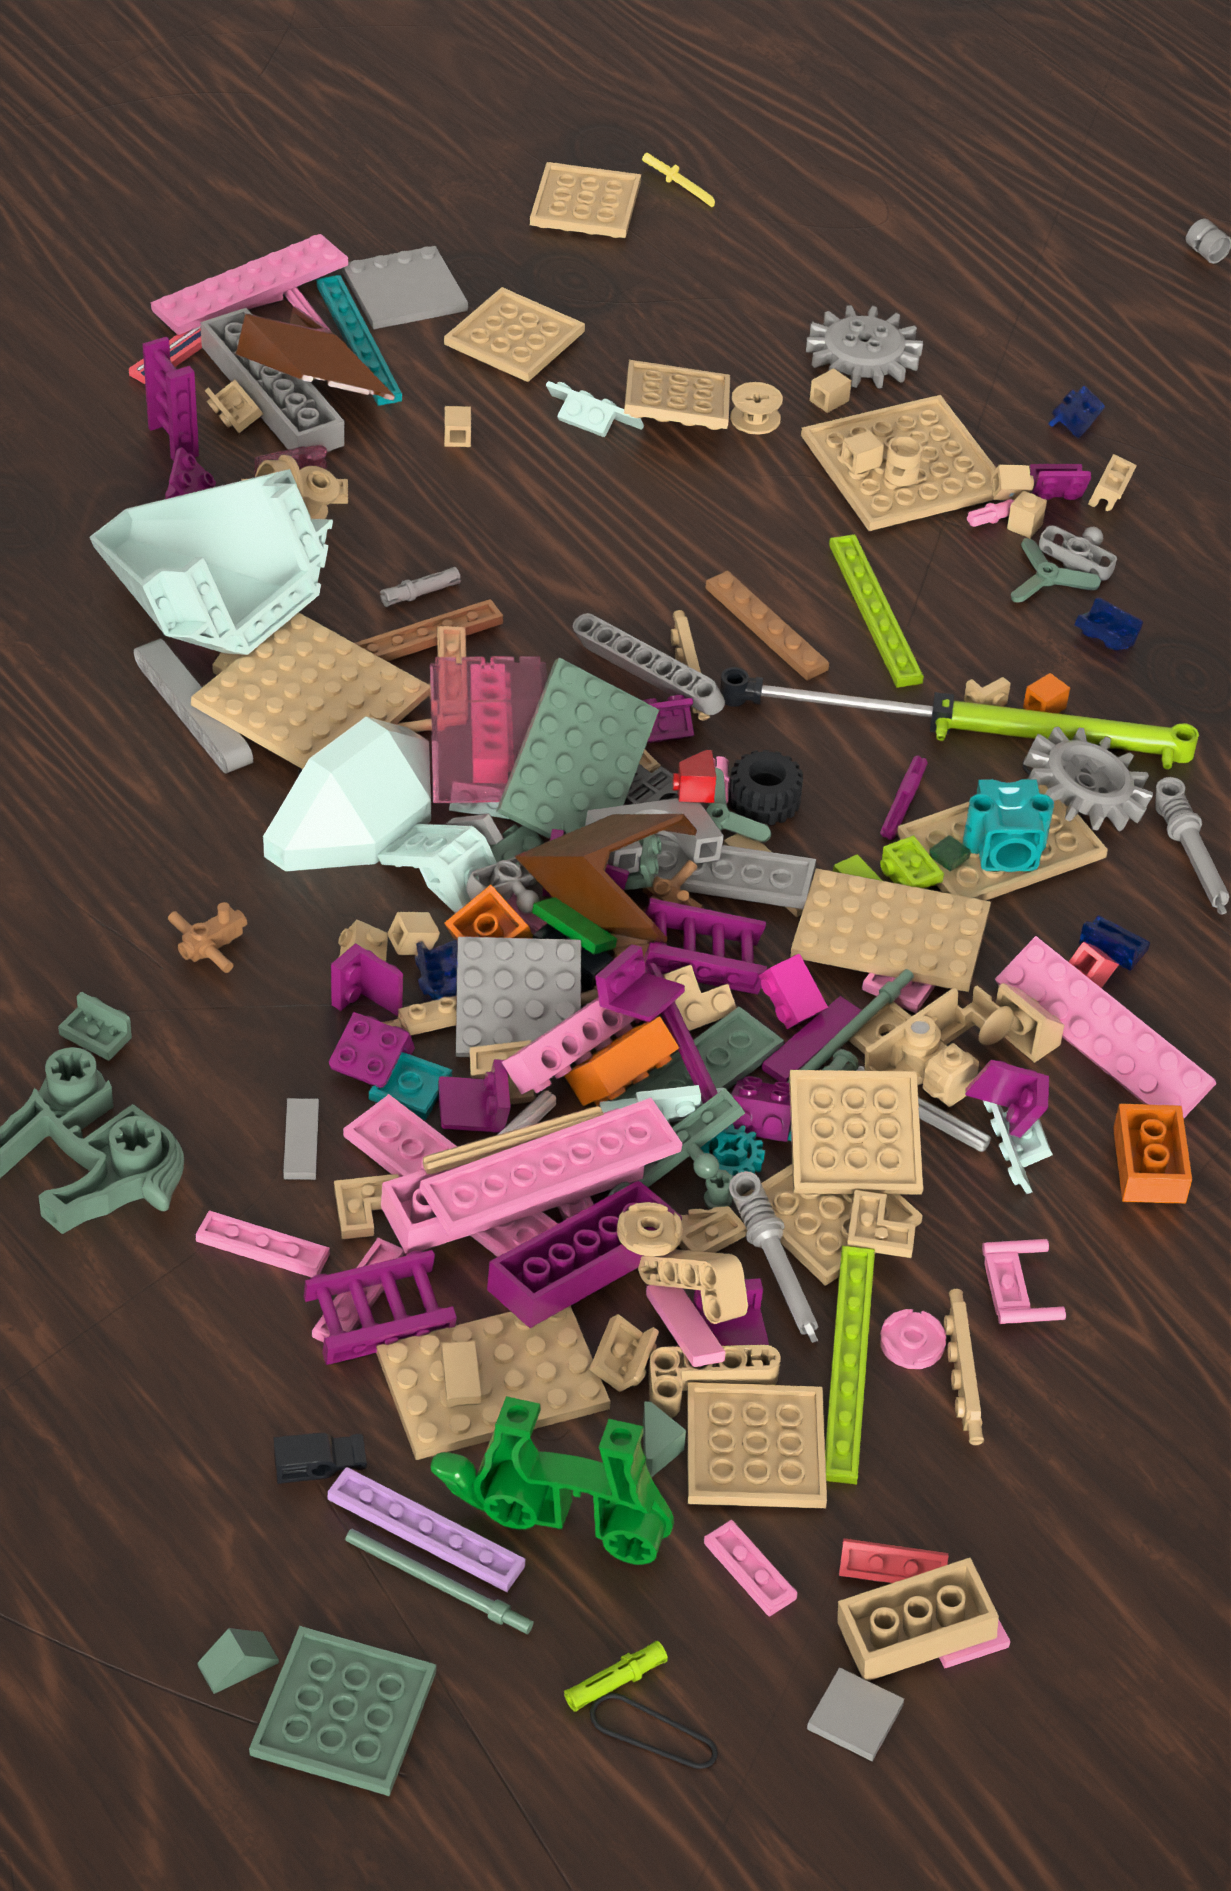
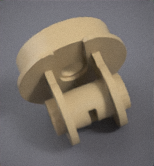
M281 455L279 460H265L260 464L255 477L290 469L311 519H326L328 514L327 505L336 500L340 491L337 479L329 471L317 466H307L299 470L296 461L289 455Z

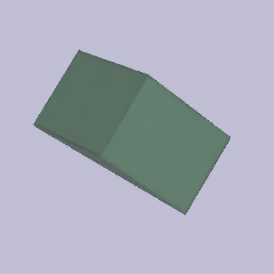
M644 1402L643 1453L646 1456L647 1469L652 1478L684 1451L686 1430L655 1404Z
M228 1628L199 1660L198 1667L213 1694L278 1664L279 1659L263 1632Z

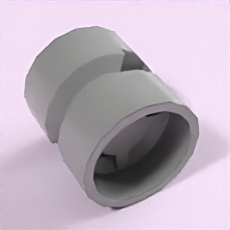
M1205 218L1195 222L1186 236L1187 244L1196 252H1199L1209 263L1220 262L1231 249V238Z

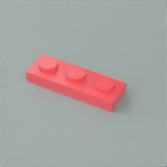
M844 1538L839 1576L895 1583L946 1566L949 1555L944 1552Z

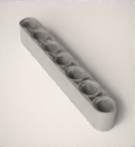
M582 614L575 619L573 629L586 649L672 696L684 695L685 699L693 698L692 707L704 714L714 715L723 709L725 705L724 697L715 681L592 614Z
M157 639L134 649V657L140 670L224 773L227 774L253 763L251 749L239 732L191 706V697L202 687L162 639Z

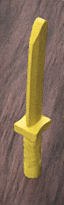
M644 154L642 160L653 166L656 170L658 169L661 173H664L667 182L670 183L674 180L709 206L713 207L715 205V201L710 194L678 173L679 166L674 165L670 168V166L654 158L651 154Z

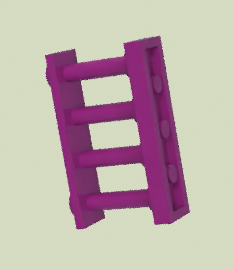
M167 336L143 343L148 428L150 431L161 427L169 434L170 454L173 461L177 449L181 447L188 454L197 457L199 456L195 372L190 366L178 370L170 361V345Z
M650 898L644 913L666 937L667 927L683 930L684 949L667 946V942L666 944L650 942L644 955L645 966L655 963L663 975L691 965L698 983L718 987L728 984L730 989L758 995L762 987L759 975L767 970V966L754 963L753 945L757 946L766 927L765 921ZM696 933L712 936L713 955L696 952ZM724 939L741 942L742 961L725 958Z
M433 1250L425 1252L413 1251L404 1257L330 1275L318 1274L309 1280H305L304 1300L305 1302L319 1300L330 1333L329 1337L324 1338L322 1354L326 1365L377 1353V1345H389L404 1338L416 1335L419 1337L427 1335L432 1331L455 1327L457 1316L453 1306L444 1309L438 1306L427 1272H431L435 1256ZM414 1276L426 1310L425 1313L415 1316L406 1314L395 1280ZM378 1284L383 1285L394 1317L393 1321L383 1324L375 1323L363 1288ZM350 1291L362 1328L346 1332L342 1329L331 1296Z

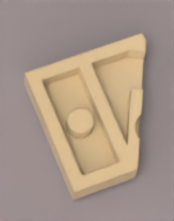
M729 1206L714 1207L710 1210L690 1209L688 1210V1215H681L683 1230L679 1246L682 1250L715 1253L746 1236V1226Z

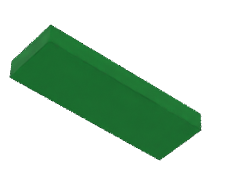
M556 897L533 904L532 913L571 940H581V946L592 954L616 948V937Z

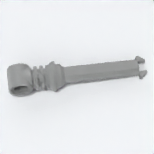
M1163 778L1156 786L1155 809L1166 820L1168 836L1182 843L1212 906L1217 908L1219 914H1226L1227 911L1224 905L1229 902V893L1199 835L1202 820L1198 814L1193 813L1185 796V784L1178 778Z
M747 1171L740 1172L731 1179L729 1191L746 1226V1239L755 1247L763 1248L801 1335L808 1334L811 1342H816L818 1339L814 1330L819 1326L780 1242L783 1236L784 1222L776 1217L757 1175ZM746 1190H754L752 1194L742 1196Z

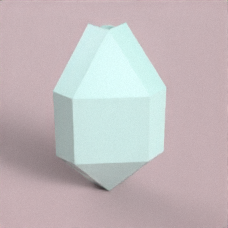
M370 717L363 718L309 758L263 836L264 857L284 871L370 865L379 862L378 853L416 824H428L431 821L429 741L407 727Z

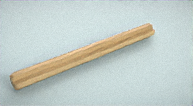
M595 1106L423 1157V1167L425 1172L431 1175L469 1164L604 1115L601 1107Z

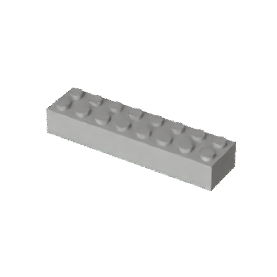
M247 308L200 322L202 348L231 382L236 380L263 413L260 417L297 461L345 446L344 420L311 382L298 379L236 354L245 314H251Z

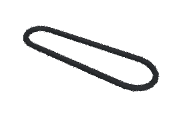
M608 1693L596 1699L591 1706V1722L596 1729L604 1734L697 1769L707 1768L713 1765L717 1759V1747L712 1740L624 1695ZM615 1698L622 1700L705 1742L712 1749V1757L705 1763H695L609 1730L597 1721L595 1716L596 1708L606 1699Z

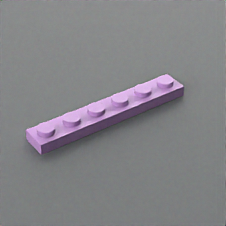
M348 1467L344 1469L328 1490V1500L505 1592H508L525 1567V1558Z

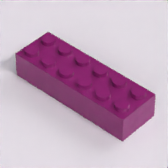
M638 1180L491 1260L489 1263L487 1290L525 1325L532 1328L639 1267L641 1257L644 1255L628 1250L619 1241L617 1235L619 1215L622 1212L628 1211L630 1206L636 1203H657L668 1207L667 1211L673 1215L675 1212L681 1221L682 1216ZM648 1226V1227H644V1229H646V1230H648V1231H655V1230H657V1229H655V1228H653V1227H649V1226Z

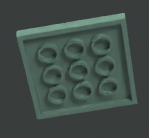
M299 1626L250 1745V1756L390 1796L434 1680L436 1664Z

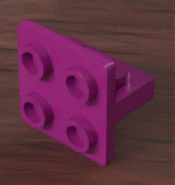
M182 447L176 451L165 499L214 488L216 484L213 476L205 471L197 463L194 456L188 454Z
M675 695L668 697L666 702L657 703L655 698L642 700L659 709L647 743L693 737L694 731L690 713L693 698L685 699L684 695Z

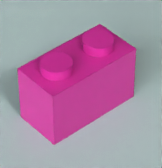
M800 953L767 969L759 975L762 989L766 995L770 996L775 1006L776 1015L784 1023L786 1029L828 1008Z

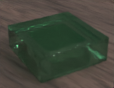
M950 835L929 850L931 858L950 872L969 859L971 854L969 848Z

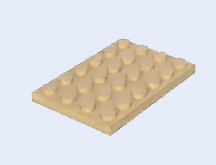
M1038 785L1039 793L1046 794L1048 787L1046 785ZM1060 800L1054 801L1046 848L1041 853L1038 868L1033 871H985L981 868L979 853L968 852L962 845L969 802L900 825L897 830V835L901 840L914 835L943 871V882L936 884L943 893L985 901L1104 859L1108 851L1079 814L1071 821L1065 819L1068 806Z
M816 868L791 947L790 957L800 953L803 960L897 978L905 969H908L914 975L911 981L969 992L991 902Z
M571 1306L532 1328L525 1325L512 1312H507L456 1325L453 1328L432 1331L427 1335L404 1338L389 1345L381 1344L376 1346V1354L416 1460L434 1456L441 1452H449L490 1441L506 1396L540 1403L541 1411L534 1429L610 1409L611 1401L601 1378L589 1370L593 1358ZM475 1341L481 1403L447 1406L442 1343Z

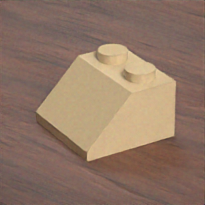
M1005 983L999 985L996 1004L999 1007L1009 1006L1014 1013L1013 1024L1004 1038L1033 1062L1038 1061L1059 1047L1065 1025L1021 989Z

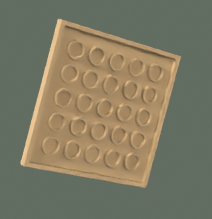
M941 395L802 428L801 437L868 531L993 500L991 475L996 467ZM870 430L884 445L881 466L854 475L841 461L843 439ZM897 436L913 437L922 445L918 480L909 486L894 485L884 475L889 441Z
M298 612L248 655H241L191 697V706L303 769L309 758L365 717L392 724L399 723L430 695L431 686Z

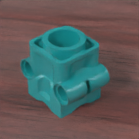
M994 779L978 780L977 794L972 796L969 801L962 842L964 849L971 853H979L981 868L985 871L1016 872L1037 869L1041 853L1046 848L1054 801L1050 796L1039 793L1037 779H1021L1011 783L1000 782Z

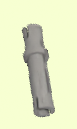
M452 567L416 580H404L397 586L380 591L382 603L388 607L405 600L410 602L420 595L460 584V573L456 567Z

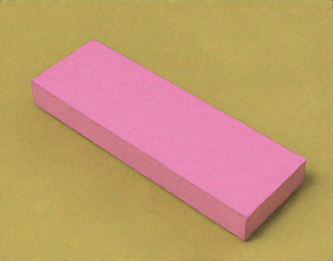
M730 1520L704 1537V1544L769 1617L797 1599V1591L733 1520Z

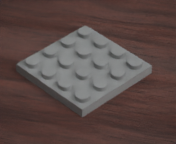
M458 937L456 1057H470V1047L527 1040L534 1041L581 1009V940Z

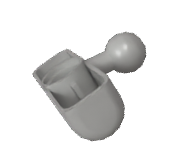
M1053 525L1048 526L1041 533L1039 541L1040 550L1063 562L1065 569L1096 574L1100 577L1101 581H1104L1112 575L1117 561V557L1114 554L1098 547L1103 541V533L1097 527L1085 529L1082 537L1075 536ZM1057 533L1061 534L1064 538L1062 546L1053 543ZM1102 556L1110 559L1108 567L1099 565Z
M514 857L473 871L468 879L466 889L468 896L473 900L488 886L492 885L505 900L510 899L514 893L517 897L516 904L518 909L523 913H532L533 904L539 902L540 899L534 891L526 890L525 888L536 884L538 881L521 863H519V866L516 865L519 861Z

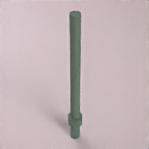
M905 969L892 982L888 981L879 990V995L800 1070H818L887 1003H893L901 995V990L914 978L913 973Z
M353 1528L347 1533L345 1539L347 1542L487 1613L488 1619L500 1625L506 1623L526 1634L531 1631L534 1621L511 1610V1605L499 1599L493 1601Z

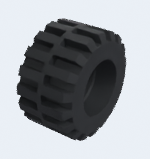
M756 750L751 751L750 755H742L741 760L737 759L731 770L729 788L731 808L735 809L738 815L762 824L768 823V825H775V822L783 823L786 821V818H792L795 812H798L801 803L803 772L802 769H799L800 765L796 761L792 762L790 756H783L778 751L774 753L769 752V750H763V752Z

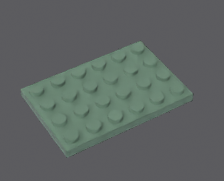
M561 658L556 659L496 812L550 839L552 829L564 830L565 835L584 827L588 810L623 806L659 709Z

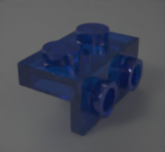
M1084 385L1077 392L1072 389L1062 399L1065 404L1061 402L1051 412L1054 417L1048 424L1053 427L1058 421H1061L1079 438L1106 406Z
M1096 598L1091 611L1078 615L1074 625L1081 628L1084 635L1091 638H1099L1105 642V646L1118 651L1134 646L1143 621L1102 598Z
M1099 915L1092 923L1086 921L1083 924L1079 940L1080 945L1086 942L1098 947L1120 966L1130 971L1145 955L1150 945L1149 941Z
M457 939L432 950H429L423 941L416 943L418 955L415 956V962L421 972V978L418 979L423 994H429L433 1001L443 997L457 996Z

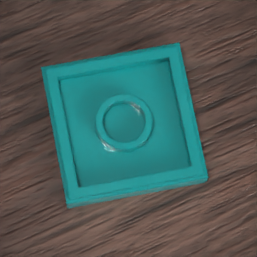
M402 1052L387 1084L382 1088L372 1086L369 1091V1100L378 1103L389 1094L419 1118L426 1120L439 1099V1077H452V1069Z

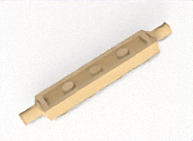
M677 610L673 613L675 629H671L670 632L671 644L677 647L675 648V659L701 673L687 617L684 616L682 610ZM692 707L693 713H698L700 720L705 721L710 718L709 715Z
M457 996L443 997L439 1000L398 1009V1019L382 1023L392 1027H401L408 1031L410 1036L455 1026Z
M953 1289L949 1292L951 1308L950 1315H945L944 1329L946 1335H950L951 1342L948 1343V1361L954 1362L955 1367L951 1374L952 1389L958 1390L959 1396L955 1400V1412L957 1418L962 1417L963 1431H969L970 1444L979 1445L984 1442L981 1427L983 1423L980 1418L981 1408L966 1304L963 1302V1291Z

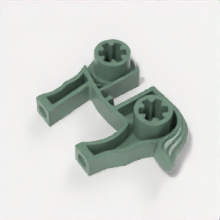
M70 1047L54 1052L46 1061V1078L40 1090L38 1091L34 1088L26 1104L12 1114L0 1127V1178L45 1137L50 1136L69 1157L90 1171L86 1176L70 1185L46 1190L39 1195L41 1216L61 1234L87 1220L110 1214L117 1208L142 1198L160 1211L168 1210L173 1192L181 1179L184 1169V1153L177 1139L166 1127L133 1104L83 1138L81 1130L114 1107L112 1086L109 1080L105 1082L102 1074L97 1070L95 1058L88 1051Z

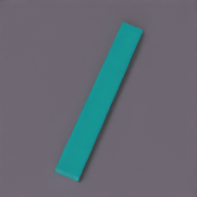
M341 275L317 279V288L347 347L395 395L393 401L372 394L377 406L402 401V393Z

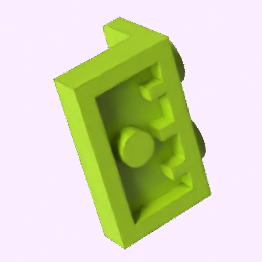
M914 835L883 847L880 866L884 875L889 876L894 883L925 889L943 882V871Z

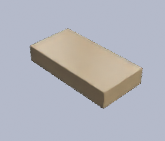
M475 1341L442 1343L447 1406L481 1403Z

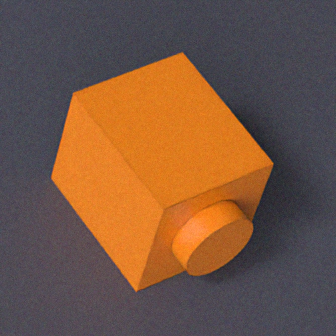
M1049 673L1027 686L1023 708L1059 713L1067 707L1070 687Z

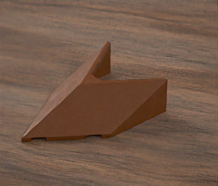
M296 306L293 307L289 323L245 314L236 351L237 355L309 382H312L314 379L328 380L327 384L331 387L366 395H379L384 399L394 401L395 395L336 334Z
M612 814L514 857L553 898L556 897L608 933L666 944L668 939L666 935L605 872L611 852L662 830L696 836L697 829L684 814Z

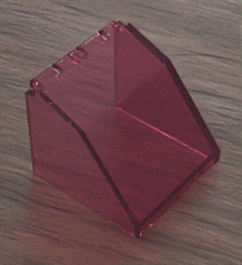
M490 656V663H485V657H461L462 663H456V657H435V664L429 665L430 761L433 803L500 802L547 682L546 662H540V656H519V663H514V656Z

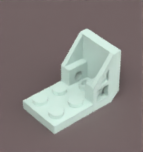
M416 824L377 854L382 865H395V867L413 866L414 868H419L428 888L455 913L471 901L466 889L471 873L497 863L485 836L473 826Z

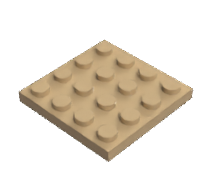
M547 162L531 212L530 225L540 228L584 232L591 235H607L613 238H626L641 184V174Z
M501 287L444 336V345L529 382L585 332V323Z
M629 360L624 414H629L634 418H655L660 422L676 421L686 426L703 425L713 430L727 429L730 375Z
M790 1070L793 1193L854 1194L855 1190L879 1194H922L923 1178L917 1071Z
M791 1164L761 1184L776 1217L784 1222L783 1236L780 1240L781 1244L826 1286L839 1277L842 1246H847L854 1194L793 1193V1170ZM751 1189L742 1196H748L752 1194L754 1190ZM886 1194L884 1220L915 1224L916 1226L921 1224L923 1215L900 1194Z
M688 1382V1504L826 1508L827 1489L822 1387Z

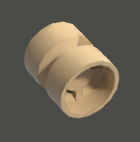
M897 436L889 441L884 475L890 483L897 486H909L918 480L922 445L917 439L910 436Z

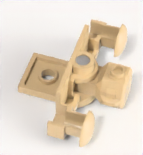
M975 986L973 989V1002L962 1009L958 1006V990L952 988L913 1016L909 1015L895 1002L887 1003L848 1041L865 1054V1071H917V1085L923 1084V1089L933 1098H939L950 1107L966 1096L965 1088L978 1075L979 1061L954 1043L949 1046L946 1045L974 1025L981 1029L979 1033V1042L981 1044H995L1009 1032L1013 1024L1014 1013L1009 1006L999 1007L992 1001V997L978 986ZM884 1032H889L883 1037L880 1035Z

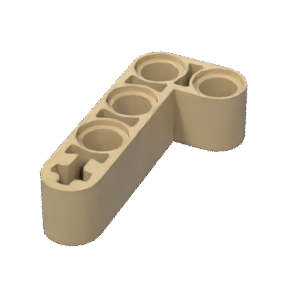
M675 1249L662 1256L641 1257L638 1271L641 1279L646 1284L701 1290L704 1314L711 1323H721L744 1316L747 1313L748 1302L743 1268L740 1260L735 1255Z
M769 1345L722 1346L725 1350V1361L693 1367L680 1347L657 1348L650 1356L648 1375L650 1402L655 1404L670 1418H673L680 1412L682 1391H687L688 1382L775 1385L778 1381L780 1353L776 1348Z

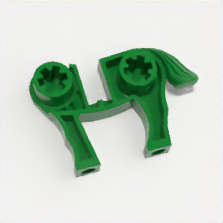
M506 1396L477 1475L474 1464L462 1455L441 1452L434 1455L431 1461V1472L454 1495L460 1497L471 1506L486 1512L497 1523L513 1529H527L535 1524L562 1529L572 1503L571 1490H573V1496L580 1497L582 1492L592 1495L595 1536L603 1540L605 1549L612 1556L626 1563L644 1565L653 1562L657 1556L662 1539L670 1535L674 1525L672 1511L647 1469L646 1456L641 1448V1439L644 1431L643 1426L608 1419L599 1445L603 1463L567 1454L539 1452L530 1437L541 1411L540 1403Z

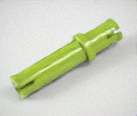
M654 1641L632 1655L627 1653L621 1656V1661L570 1689H566L564 1696L568 1705L576 1712L583 1706L608 1694L629 1681L636 1682L642 1679V1674L668 1661L666 1651L659 1641Z

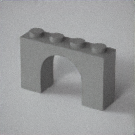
M675 798L587 811L586 825L612 814H684L697 829L696 836L664 830L655 834L669 837L677 842L688 858L694 863L720 860L724 835L700 802H679V799ZM639 841L615 850L610 853L607 864L627 870L629 873L639 872L643 847Z

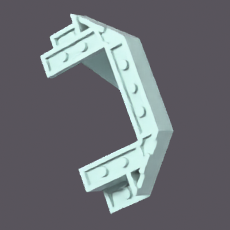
M288 469L127 508L89 538L97 552L165 636L222 653L248 655L319 596L321 584L318 583L320 567H325L328 545L325 544L327 530L332 529L333 520L311 519L291 470Z

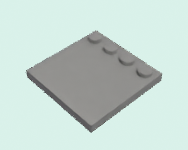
M427 246L421 249L401 251L384 256L379 255L363 260H353L348 262V266L342 268V273L372 329L468 311V302L436 246Z

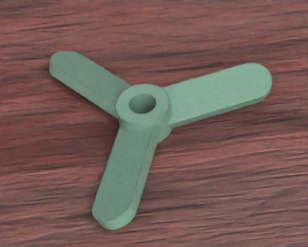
M1029 538L1023 539L1021 546L1034 566L1036 574L1011 593L1013 602L1025 601L1043 586H1053L1054 584L1092 591L1099 588L1101 580L1098 575L1058 568L1055 564L1047 561L1035 541Z
M715 767L714 803H708L706 812L719 830L726 829L761 843L768 841L771 837V830L767 825L728 810L726 806L724 773L721 769Z

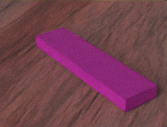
M839 996L827 1009L823 1010L766 1059L762 1064V1070L779 1082H787L790 1070H800L862 1010Z

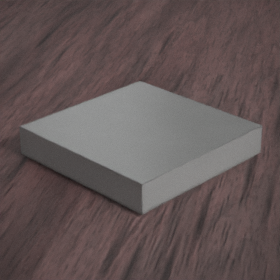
M839 1668L810 1718L807 1730L873 1761L903 1707L904 1698Z

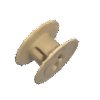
M749 382L736 387L732 392V402L735 407L730 413V420L733 426L748 434H765L775 430L781 420L778 409L782 405L783 396L774 386L762 382Z

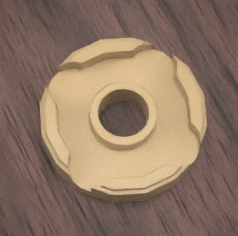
M651 1202L636 1203L630 1206L628 1211L622 1212L619 1215L617 1235L619 1241L628 1250L636 1254L650 1257L662 1256L674 1251L681 1243L683 1224L680 1217L675 1212L674 1215L668 1212V1207ZM648 1226H649V1227H653V1228H655V1229H657V1230H655V1231H648V1230L644 1229V1227H648Z

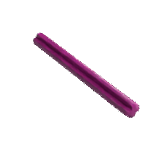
M655 963L645 966V973L664 978ZM674 1001L661 1015L669 1032L679 1046L678 1051L694 1085H699L701 1100L704 1104L718 1092Z

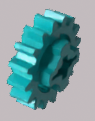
M732 1123L728 1126V1129H724L700 1147L704 1153H709L712 1150L713 1155L718 1159L719 1169L726 1170L733 1177L744 1171L754 1174L755 1172H761L762 1163H764L765 1150H762V1140L755 1141V1132L746 1134L745 1126L743 1125L736 1130Z

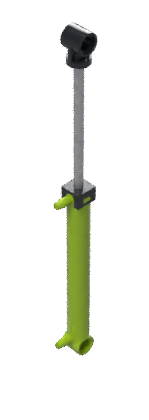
M738 667L725 669L721 674L720 692L727 706H741L746 700L760 704L761 696L931 717L930 732H936V737L940 741L946 738L950 728L1035 739L1040 734L1048 739L1054 727H1059L1069 740L1073 739L1078 728H1084L1087 742L1098 745L1102 739L1108 737L1111 739L1110 749L1162 755V763L1165 769H1170L1173 761L1177 763L1190 762L1194 757L1199 737L1198 730L1192 725L1185 723L1177 724L1170 728L955 701L954 694L938 692L934 694L933 706L768 686L763 685V676L750 678L745 670Z

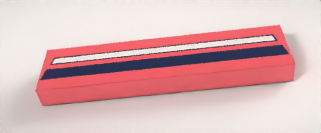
M201 326L181 335H176L169 340L170 361L174 367L202 349ZM143 358L129 368V376L145 384Z

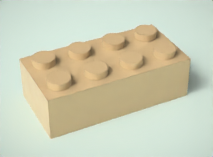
M971 1558L838 1601V1625L862 1679L867 1681L997 1638L999 1616Z

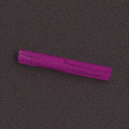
M920 756L913 757L880 831L882 837H887L889 840L895 838L898 826L902 823L928 764L926 758H921Z

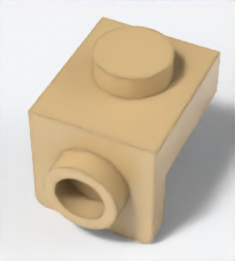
M1002 677L982 688L971 679L966 683L964 701L1004 707L1008 701L1011 683Z

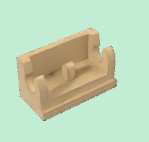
M1113 454L1088 505L1095 507L1100 499L1103 498L1108 501L1106 511L1111 510L1117 498H1121L1137 465Z

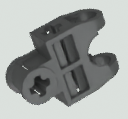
M639 764L624 805L678 798V792L672 790L673 774L662 766L651 773Z

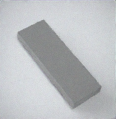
M287 1098L284 1179L316 1180L319 1099Z

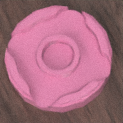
M913 1309L895 1312L884 1321L880 1332V1347L885 1356L894 1364L907 1369H923L934 1365L942 1357L946 1346V1332L942 1324L930 1313L924 1311L921 1314L913 1312Z

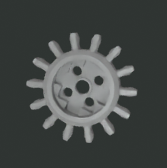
M852 305L846 307V315L843 319H839L830 311H827L824 316V325L812 322L810 337H807L806 352L813 353L812 366L814 368L831 364L829 370L834 368L840 373L843 372L851 375V387L857 388L861 377L872 378L876 387L882 388L884 375L890 374L901 383L905 380L906 368L917 371L919 358L922 354L923 341L915 340L917 328L914 325L898 329L900 315L897 313L885 321L878 318V311L875 306L871 307L868 316H857Z
M1054 727L1048 739L1038 734L1024 759L1023 765L1033 768L1028 779H1037L1038 785H1046L1048 790L1045 795L1050 796L1053 801L1060 800L1068 806L1065 819L1071 821L1078 812L1089 815L1093 830L1099 829L1105 817L1109 818L1118 831L1124 829L1129 818L1138 823L1153 796V792L1142 789L1149 777L1148 773L1130 772L1128 770L1134 755L1127 753L1117 758L1108 751L1111 739L1108 737L1102 739L1098 745L1087 742L1084 728H1078L1072 740H1069L1059 727Z

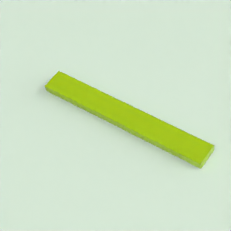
M856 535L830 538L829 546L896 688L923 684L924 676Z
M842 1246L825 1444L826 1481L857 1485L875 1249Z

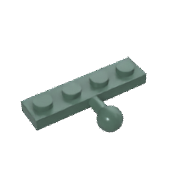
M726 1088L672 1128L682 1142L681 1152L645 1165L643 1179L639 1181L647 1188L689 1156L694 1160V1171L699 1177L709 1179L717 1174L719 1170L718 1159L710 1153H704L700 1147L745 1114L742 1107Z

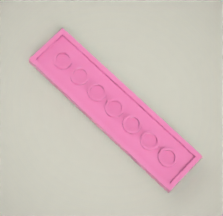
M314 235L296 244H291L289 247L228 270L225 273L208 278L193 286L163 296L161 299L151 302V309L177 335H181L200 327V322L246 308L348 266V257L323 235Z
M1037 936L995 978L998 985L1005 983L1021 989L1027 995L1034 998L1049 1013L1056 1016L1065 1025L1062 1037L1143 1104L1182 1106L1183 1118H1185L1216 1085L1214 1078Z
M389 1094L343 1128L344 1137L389 1173L398 1174L399 1177L424 1170V1156L457 1147ZM539 1212L470 1236L499 1257L554 1227L557 1223L543 1212Z
M648 1098L420 1181V1190L444 1230L451 1237L679 1153L682 1149V1142L653 1099Z

